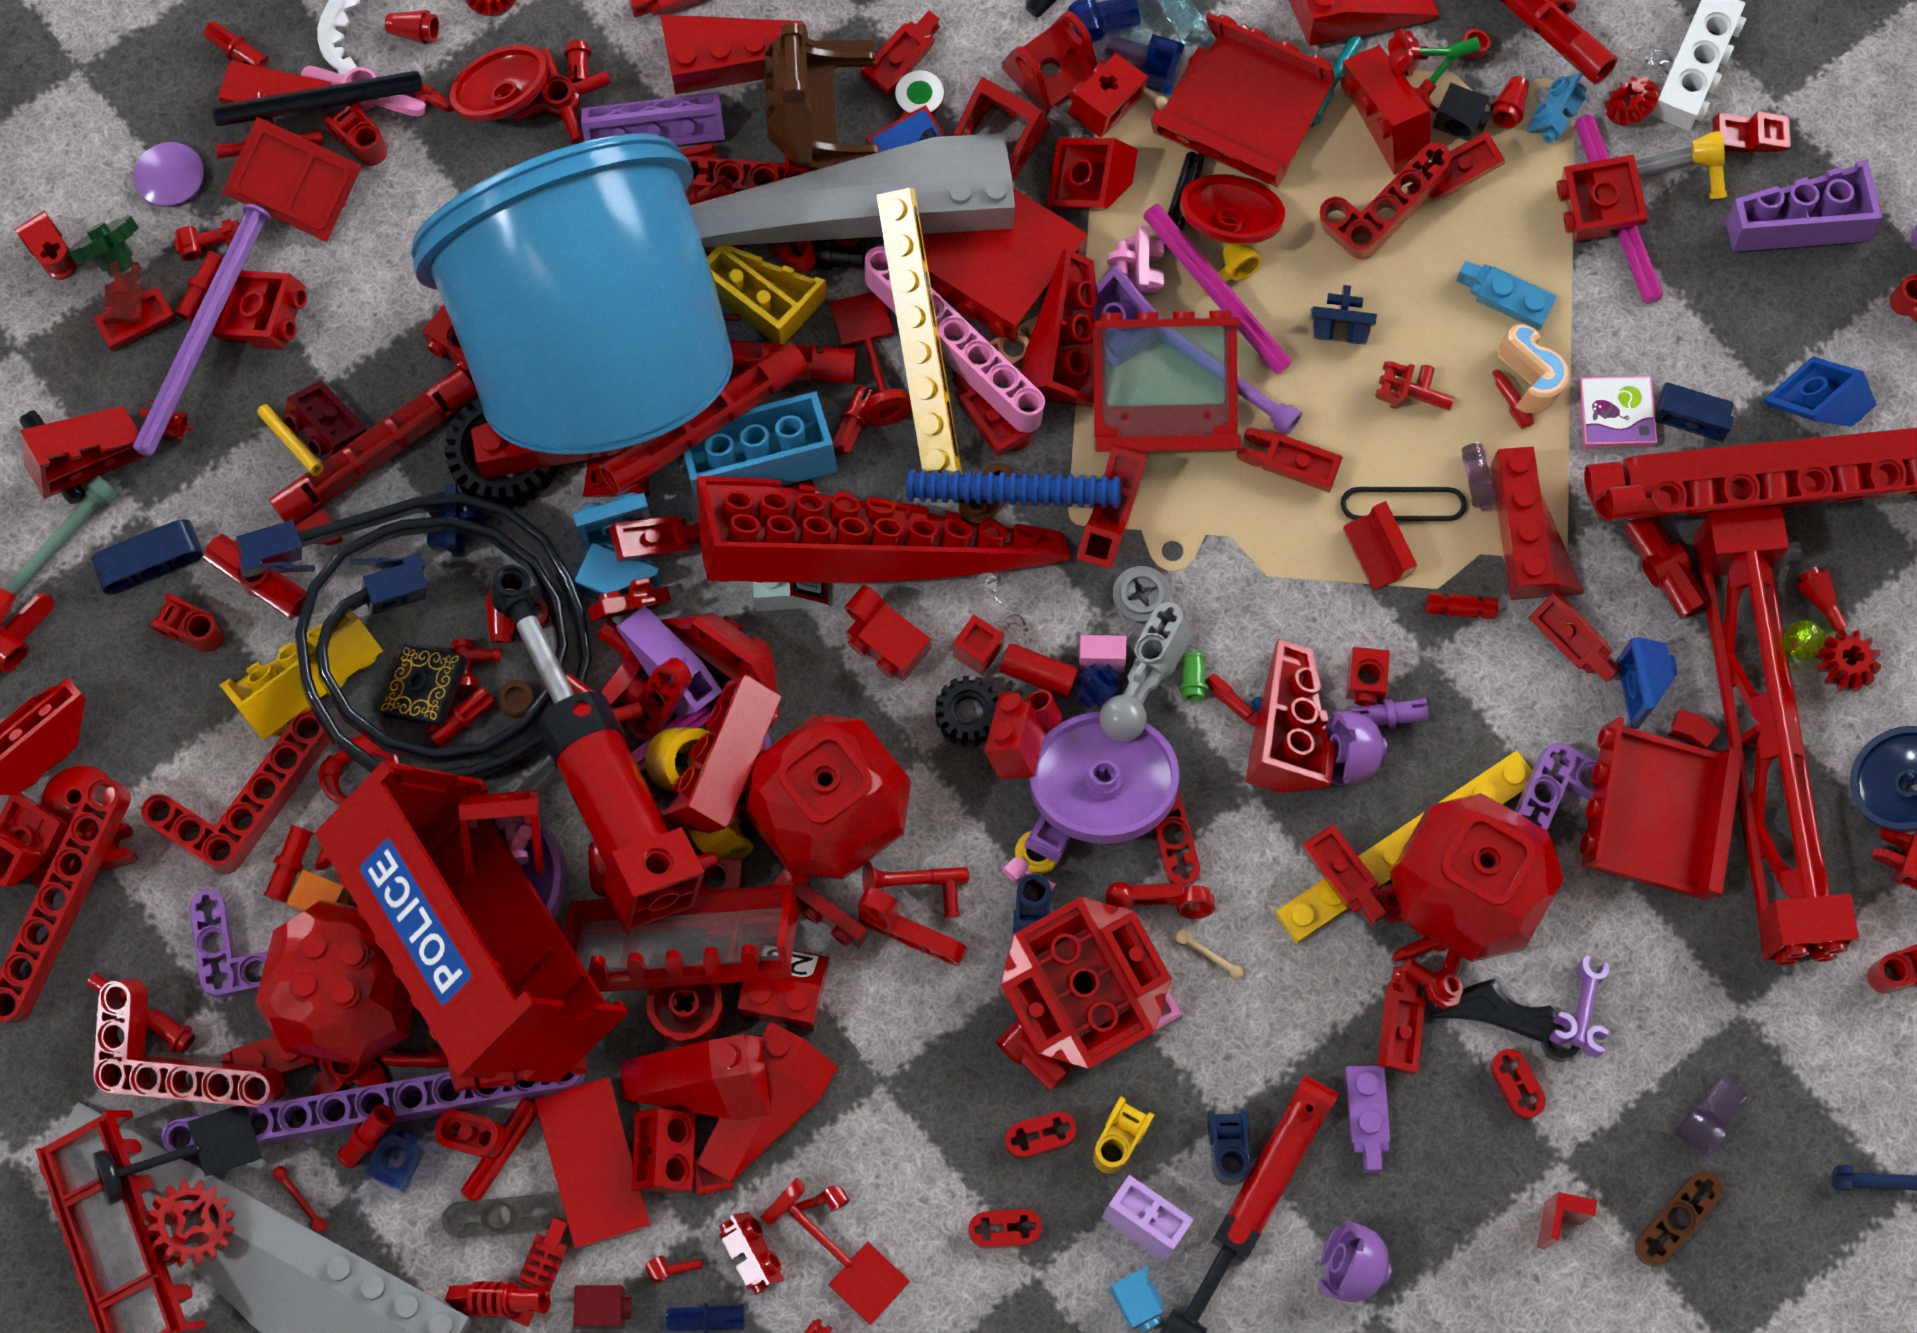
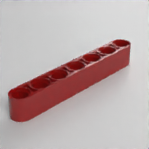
M103 777L94 780L88 786L0 970V1022L17 1023L25 1020L30 1015L130 805L131 793L123 783ZM113 787L115 791L114 800L111 804L105 806L102 800L103 793L108 788ZM92 822H96L99 829L98 834L94 839L88 840L86 837L87 827ZM79 856L82 861V867L77 874L72 875L69 867L70 863L75 857ZM63 891L65 903L62 908L56 910L53 905L54 896L58 892ZM45 925L49 935L46 942L40 945L36 936L38 930ZM28 960L32 966V972L27 979L23 980L20 975V968ZM11 995L15 1000V1008L11 1014L7 1015L3 1005L6 998Z

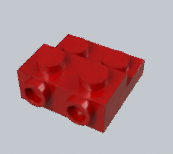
M1634 154L1563 167L1562 180L1556 182L1559 201L1567 202L1568 212L1563 213L1564 227L1566 233H1573L1575 242L1610 236L1611 230L1647 224L1648 216Z
M241 271L211 334L219 340L249 342L255 348L285 350L288 340L294 339L297 332L294 321L298 309L303 308L307 302L306 286L291 273Z

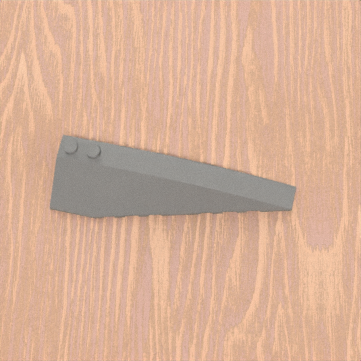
M1004 133L932 137L690 205L704 247L883 237L876 195L906 188L915 189L922 234L1013 229L1015 214L1012 174Z

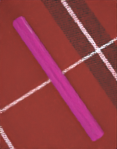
M1592 115L1578 118L1575 128L1588 161L1610 159L1595 118ZM1637 226L1616 229L1643 302L1650 304L1659 301L1663 296V291Z
M1159 204L1148 208L1143 215L1144 220L1221 310H1231V317L1240 318V325H1237V329L1273 372L1279 374L1287 369L1291 364V359Z

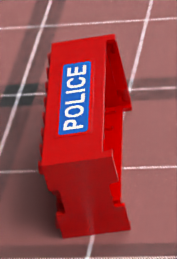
M382 761L314 833L322 846L323 855L331 861L336 869L341 885L349 891L355 901L358 914L368 923L375 935L374 940L376 944L387 955L393 965L392 970L394 974L403 982L411 996V1003L421 1012L429 1026L430 1035L440 1044L448 1058V1065L459 1077L493 1079L502 1069L524 1070L522 1076L525 1081L558 1083L629 1011L622 1000H617L613 1005L606 1003L491 818L477 819L478 828H472L475 880H466L458 805L462 796L486 794L489 790L483 780Z

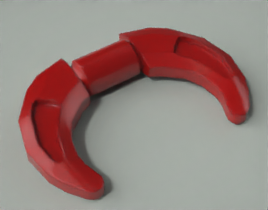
M363 735L350 739L371 756H378L388 762L399 763L398 754L382 750ZM342 751L333 757L328 755L322 762L319 770V784L325 796L339 805L348 798L339 788V779L343 772L342 768L353 761Z

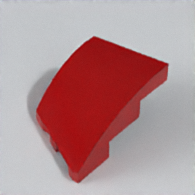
M23 793L10 795L0 814V887H12L34 872L56 849L70 825Z

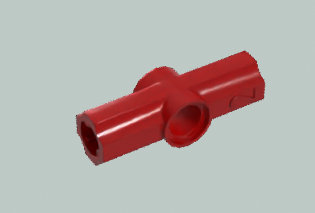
M1657 517L1633 519L1627 523L1624 531L1642 558L1644 573L1654 587L1662 589L1680 620L1687 619L1708 606L1710 601L1691 573V563L1687 553L1678 543H1672Z
M223 533L218 537H214L207 545L203 556L207 563L241 585L250 595L258 597L288 619L292 620L300 615L307 591L278 572H264L263 577L259 581L249 582L250 577L244 578L240 567L236 542Z

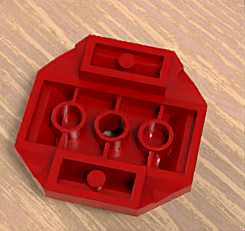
M1079 897L1012 934L999 986L1036 1054L1089 1069L1155 1032L1172 978L1135 911ZM1079 972L1086 973L1092 981V987L1086 994L1079 993L1073 985L1074 977Z

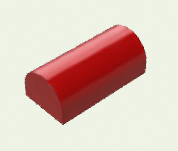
M1012 643L1007 647L999 671L1001 674L1069 699L1078 678L1076 667Z

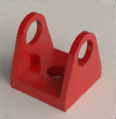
M1066 11L1050 28L1025 46L1016 47L1002 61V69L1045 115H1048L1070 99V94L1074 87L1080 81L1085 83L1097 66L1091 36L1083 22L1071 11ZM1071 24L1077 29L1081 38L1075 33ZM1045 64H1054L1060 71L1054 76H1047L1042 73L1041 67Z
M981 77L952 136L972 135L991 106L1026 125L1009 159L1013 181L1052 124L1041 109L988 79Z
M539 790L466 795L461 797L458 808L466 880H475L472 828H478L477 819L524 816V824H531L536 875L544 874Z

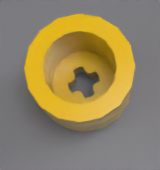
M672 727L658 733L649 743L645 755L646 770L652 782L662 790L675 793L671 791V788L677 776L682 777L694 761L688 756L700 737L705 733H709V731L692 727ZM677 753H684L685 755L681 760L684 765L682 768L675 766Z

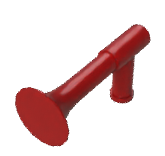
M870 861L864 864L862 872L863 890L866 887L882 889L884 887L903 885H942L944 918L960 917L956 884L968 883L969 871L967 867L890 872L874 868Z

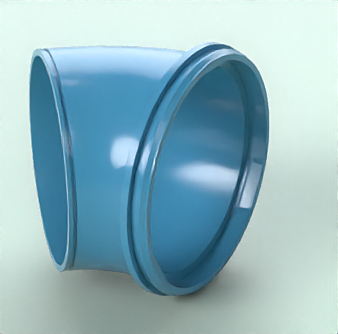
M647 133L615 135L570 145L537 156L508 168L467 189L434 212L417 230L413 238L411 251L415 276L420 284L439 291L470 370L484 416L490 427L510 443L533 451L551 454L599 453L636 445L661 436L693 419L719 396L728 383L733 368V353L710 265L685 193L693 179V169L689 159L681 153L680 148L670 139Z

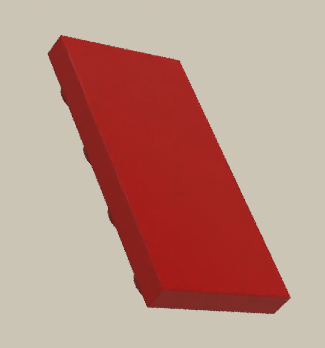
M607 1077L535 1099L575 1249L577 1250L651 1227L642 1192L631 1190L633 1159L610 1078Z

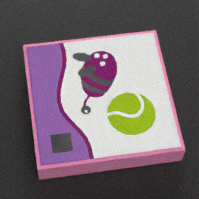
M1651 376L1579 378L1577 384L1583 449L1656 446L1657 434Z

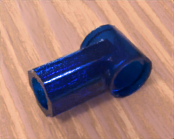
M1077 0L1068 7V11L1078 16L1086 26L1092 42L1101 40L1106 33L1140 26L1141 22L1137 0H1106L1102 2H1097V0ZM1072 25L1075 33L1081 38L1077 29Z

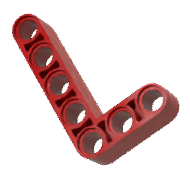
M312 711L299 713L291 721L216 826H213L163 794H154L144 801L141 807L142 818L156 833L221 874L235 872L326 749L330 740ZM308 727H319V731L314 737L310 739L303 738V734ZM297 756V761L293 767L289 769L281 768V764L286 757ZM267 786H275L274 794L270 798L259 799L261 790ZM170 808V813L165 820L155 822V816L159 810ZM246 816L253 817L251 826L245 830H237L238 822ZM194 827L200 828V833L195 840L185 841V835L190 829ZM230 847V854L226 859L215 861V855L220 848Z
M130 978L108 982L100 990L93 1071L94 1082L100 1090L114 1094L249 1107L275 1102L284 1094L286 1088L285 1079L277 1069L144 1056L148 1008V990L145 984L138 979ZM122 989L127 994V1001L125 1005L122 1003L120 999V993ZM119 1027L124 1032L123 1043L118 1038L117 1032ZM116 1066L121 1070V1081L115 1076ZM152 1069L157 1074L158 1080L156 1085L152 1082L150 1077ZM187 1072L193 1077L192 1089L186 1083ZM223 1075L229 1081L230 1087L228 1092L222 1087ZM259 1079L266 1086L264 1096L258 1090L257 1084Z

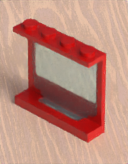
M1211 310L1207 318H1195V311H1173V318H1159V312H1137V319H1122V312L1101 313V320H1092L1094 450L1096 452H1111L1114 444L1135 451L1241 449V434L1238 433L1237 325H1240V318L1231 317V310Z

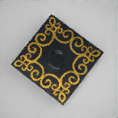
M403 645L378 712L386 717L443 727L469 659L462 654Z

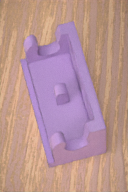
M1131 1175L1124 1181L1101 1217L1165 1263L1194 1220Z

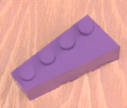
M1868 159L1858 161L1853 167L1843 170L1840 167L1829 170L1825 175L1809 180L1808 177L1795 180L1793 185L1781 189L1776 186L1736 198L1726 221L1732 251L1871 241L1882 220V214Z

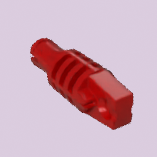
M553 1218L546 1236L536 1233L517 1278L519 1280L518 1284L521 1285L520 1288H545L546 1292L551 1291L569 1247L561 1243L568 1224L567 1222ZM521 1312L508 1319L529 1327L535 1313Z
M475 1281L469 1285L449 1286L445 1300L451 1304L453 1309L462 1311L464 1315L472 1317L511 1318L521 1312L545 1314L551 1303L550 1294L546 1292L545 1288H519L513 1282Z

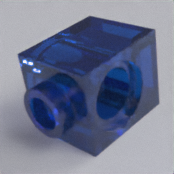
M398 1129L396 1135L386 1131L381 1137L364 1173L380 1183L405 1193L425 1150L417 1145L419 1138L406 1131ZM403 1149L406 1154L404 1163L397 1168H390L388 1166L389 1155L394 1150Z

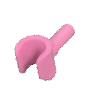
M1021 857L1013 858L1002 870L1014 883H1018L1025 874L1031 873L1028 870L1030 865ZM1032 879V880H1031V881L1035 882L1036 884H1038V885L1042 886L1043 888H1045V886L1043 885V883H1042L1041 881L1036 880V879ZM1048 880L1052 892L1056 884Z

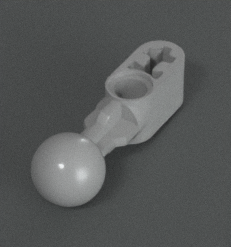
M1166 602L1154 609L1135 645L1137 657L1127 676L1129 684L1124 694L1110 698L1101 708L1099 715L1100 726L1103 732L1112 740L1128 742L1136 739L1143 732L1147 722L1143 703L1148 693L1157 689L1161 679L1170 676L1174 672L1192 637V627L1181 607L1176 603ZM1160 654L1158 657L1151 659L1154 655Z

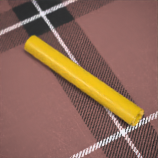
M264 404L260 406L257 410L259 417L313 476L321 474L324 469L322 463L269 405Z

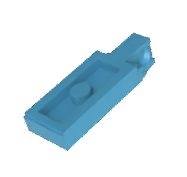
M1465 261L1456 280L1472 288L1470 293L1477 297L1476 301L1537 330H1541L1557 298L1552 293L1486 264L1481 267Z

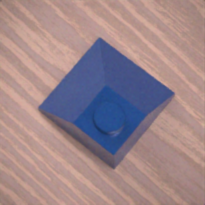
M1814 356L1764 399L1767 406L1815 422L1851 427L1862 420L1877 405L1863 371Z
M1636 637L1629 640L1616 659L1617 664L1622 668L1619 676L1632 729H1639L1674 680V676L1677 675L1676 659L1673 654L1669 655L1667 643Z

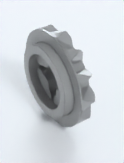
M1136 566L1124 571L1115 581L1112 592L1114 606L1122 613L1124 618L1134 620L1138 624L1148 621L1157 606L1170 602L1171 589L1167 579L1156 569L1147 566ZM1135 583L1143 592L1152 591L1147 598V607L1140 599L1131 600L1136 593Z

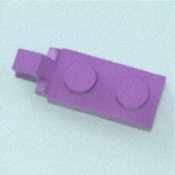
M1378 1065L1346 1066L1344 1068L1350 1145H1353L1354 1153H1363L1364 1173H1380V1170H1382L1381 1152H1389L1390 1130L1384 1068L1377 1067Z

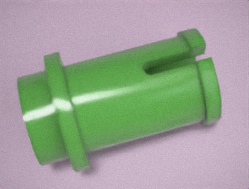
M1188 652L1182 655L1183 684L1179 686V691L1183 694L1184 700L1201 701L1205 699V693L1209 691L1208 685L1205 684L1206 656L1203 653Z

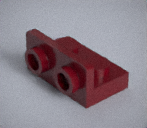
M322 380L287 398L282 417L284 423L307 445L312 454L322 462L367 431V427Z

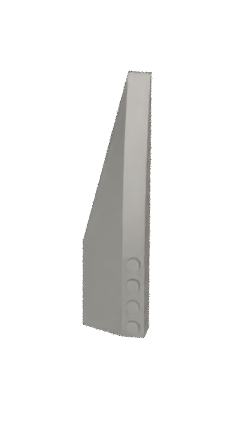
M78 1102L58 1133V1136L61 1138L100 1117L102 1114ZM118 1125L122 1139H137L141 1144V1153L129 1158L131 1164L169 1152L126 1127ZM100 1136L73 1149L96 1173L93 1153L105 1150ZM182 1158L135 1173V1175H149L154 1181V1188L142 1194L147 1211L156 1210L152 1203L156 1196L165 1198L163 1192L167 1186L171 1185L178 1191L182 1180L187 1181L189 1188H194L198 1180H202L203 1190L207 1192L214 1185L218 1187L215 1194L218 1200L228 1197L229 1201L223 1209L224 1211L229 1210L235 1213L233 1219L226 1223L235 1227L231 1237H224L229 1244L224 1251L216 1249L217 1256L212 1262L206 1259L205 1256H203L199 1267H194L191 1259L186 1261L259 1333H469L475 1323L468 1316L215 1176L205 1177L202 1169ZM184 1200V1201H181V1202H183V1203L185 1204V1203H191V1202H196V1201H193V1200ZM209 1209L210 1220L216 1224L214 1215ZM198 1213L192 1219L190 1218L185 1222L182 1234H185L188 1228L191 1229L196 1224ZM166 1224V1231L172 1237L171 1228ZM194 1243V1244H188V1245H184V1246H186V1247H198V1246H200V1245H198L197 1243Z

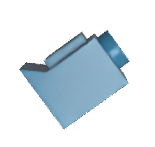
M1150 1265L1115 1282L1109 1288L1130 1331L1139 1327L1141 1332L1145 1333L1163 1323L1160 1315L1162 1314L1161 1308H1163L1164 1303L1152 1280L1146 1282Z

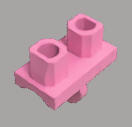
M1139 225L1135 235L1127 237L1125 241L1118 242L1117 250L1107 255V264L1110 267L1118 265L1140 293H1157L1164 285V272L1149 268V261L1158 262L1162 258L1164 242L1159 238L1149 236V227Z

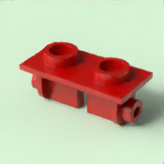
M749 1212L733 1214L730 1216V1220L719 1225L721 1230L719 1237L724 1243L731 1259H735L743 1253L747 1258L736 1265V1268L748 1290H753L754 1294L758 1295L769 1288L768 1285L785 1280L780 1272L782 1267L778 1257L768 1249L762 1238L763 1230L760 1223Z

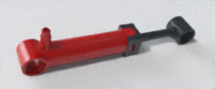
M1307 1074L1304 1075L1211 1240L1212 1244L1221 1248L1185 1313L1173 1308L1160 1333H1206L1207 1328L1198 1322L1233 1258L1236 1257L1245 1262L1249 1257L1276 1205L1339 1095L1338 1092Z

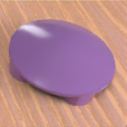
M166 142L151 147L139 158L134 169L135 186L140 195L151 205L174 206L187 200L195 199L200 193V186L204 178V167L199 155L189 146L176 142Z

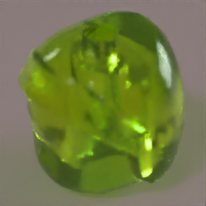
M1798 620L1785 633L1782 647L1786 653L1796 659L1803 661L1812 660L1816 657L1820 646L1824 645L1826 635L1823 629L1816 625V623L1808 620Z

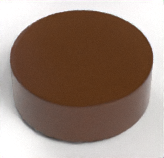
M511 680L500 688L497 700L505 715L511 718H522L536 701V697L528 683L522 680Z

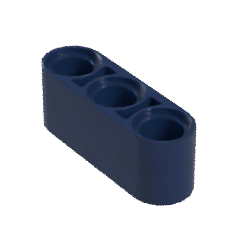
M181 519L105 548L94 554L91 562L103 593L113 595L197 562L204 554L192 522L187 519Z

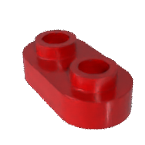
M457 1109L444 1112L439 1117L435 1126V1137L440 1145L483 1159L496 1157L502 1151L506 1142V1132L502 1124L489 1118ZM460 1127H462L460 1130V1135L458 1136V1130L460 1129Z

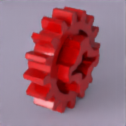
M182 1180L178 1191L169 1185L163 1192L165 1198L156 1196L152 1203L156 1210H149L146 1216V1220L155 1224L147 1228L146 1236L157 1237L151 1248L154 1251L163 1247L166 1250L163 1256L165 1262L172 1256L178 1257V1267H182L187 1259L192 1260L194 1267H199L203 1256L212 1262L217 1256L216 1249L225 1250L229 1242L224 1237H231L235 1227L226 1223L233 1219L235 1213L229 1210L224 1211L223 1208L229 1199L228 1197H223L218 1200L215 1197L218 1187L214 1185L207 1192L203 1190L202 1180H198L194 1188H189L187 1181ZM184 1200H193V1201H196V1202H191V1203H185V1204H184V1203L181 1202V1201H184ZM209 1209L214 1215L216 1224L210 1220ZM198 1213L196 1224L191 1229L188 1228L185 1234H182L185 1222L190 1218L192 1219ZM165 1223L170 1226L172 1237L168 1235ZM194 1243H197L198 1245H200V1246H198V1247H186V1246H184V1245L194 1244Z

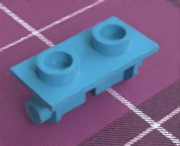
M1582 73L1567 77L1561 76L1549 87L1550 93L1547 98L1534 110L1532 114L1533 119L1526 128L1527 132L1539 129L1543 133L1541 135L1542 139L1547 143H1553L1561 138L1571 122L1563 114V111L1569 118L1575 116L1587 97L1586 87L1578 83L1583 76Z

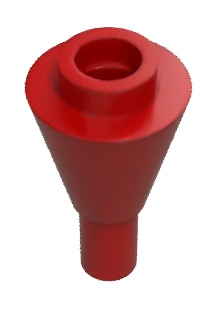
M1819 565L1800 574L1799 578L1802 582L1795 586L1820 612L1825 614L1834 632L1848 626L1836 605L1838 602L1829 568L1821 571Z

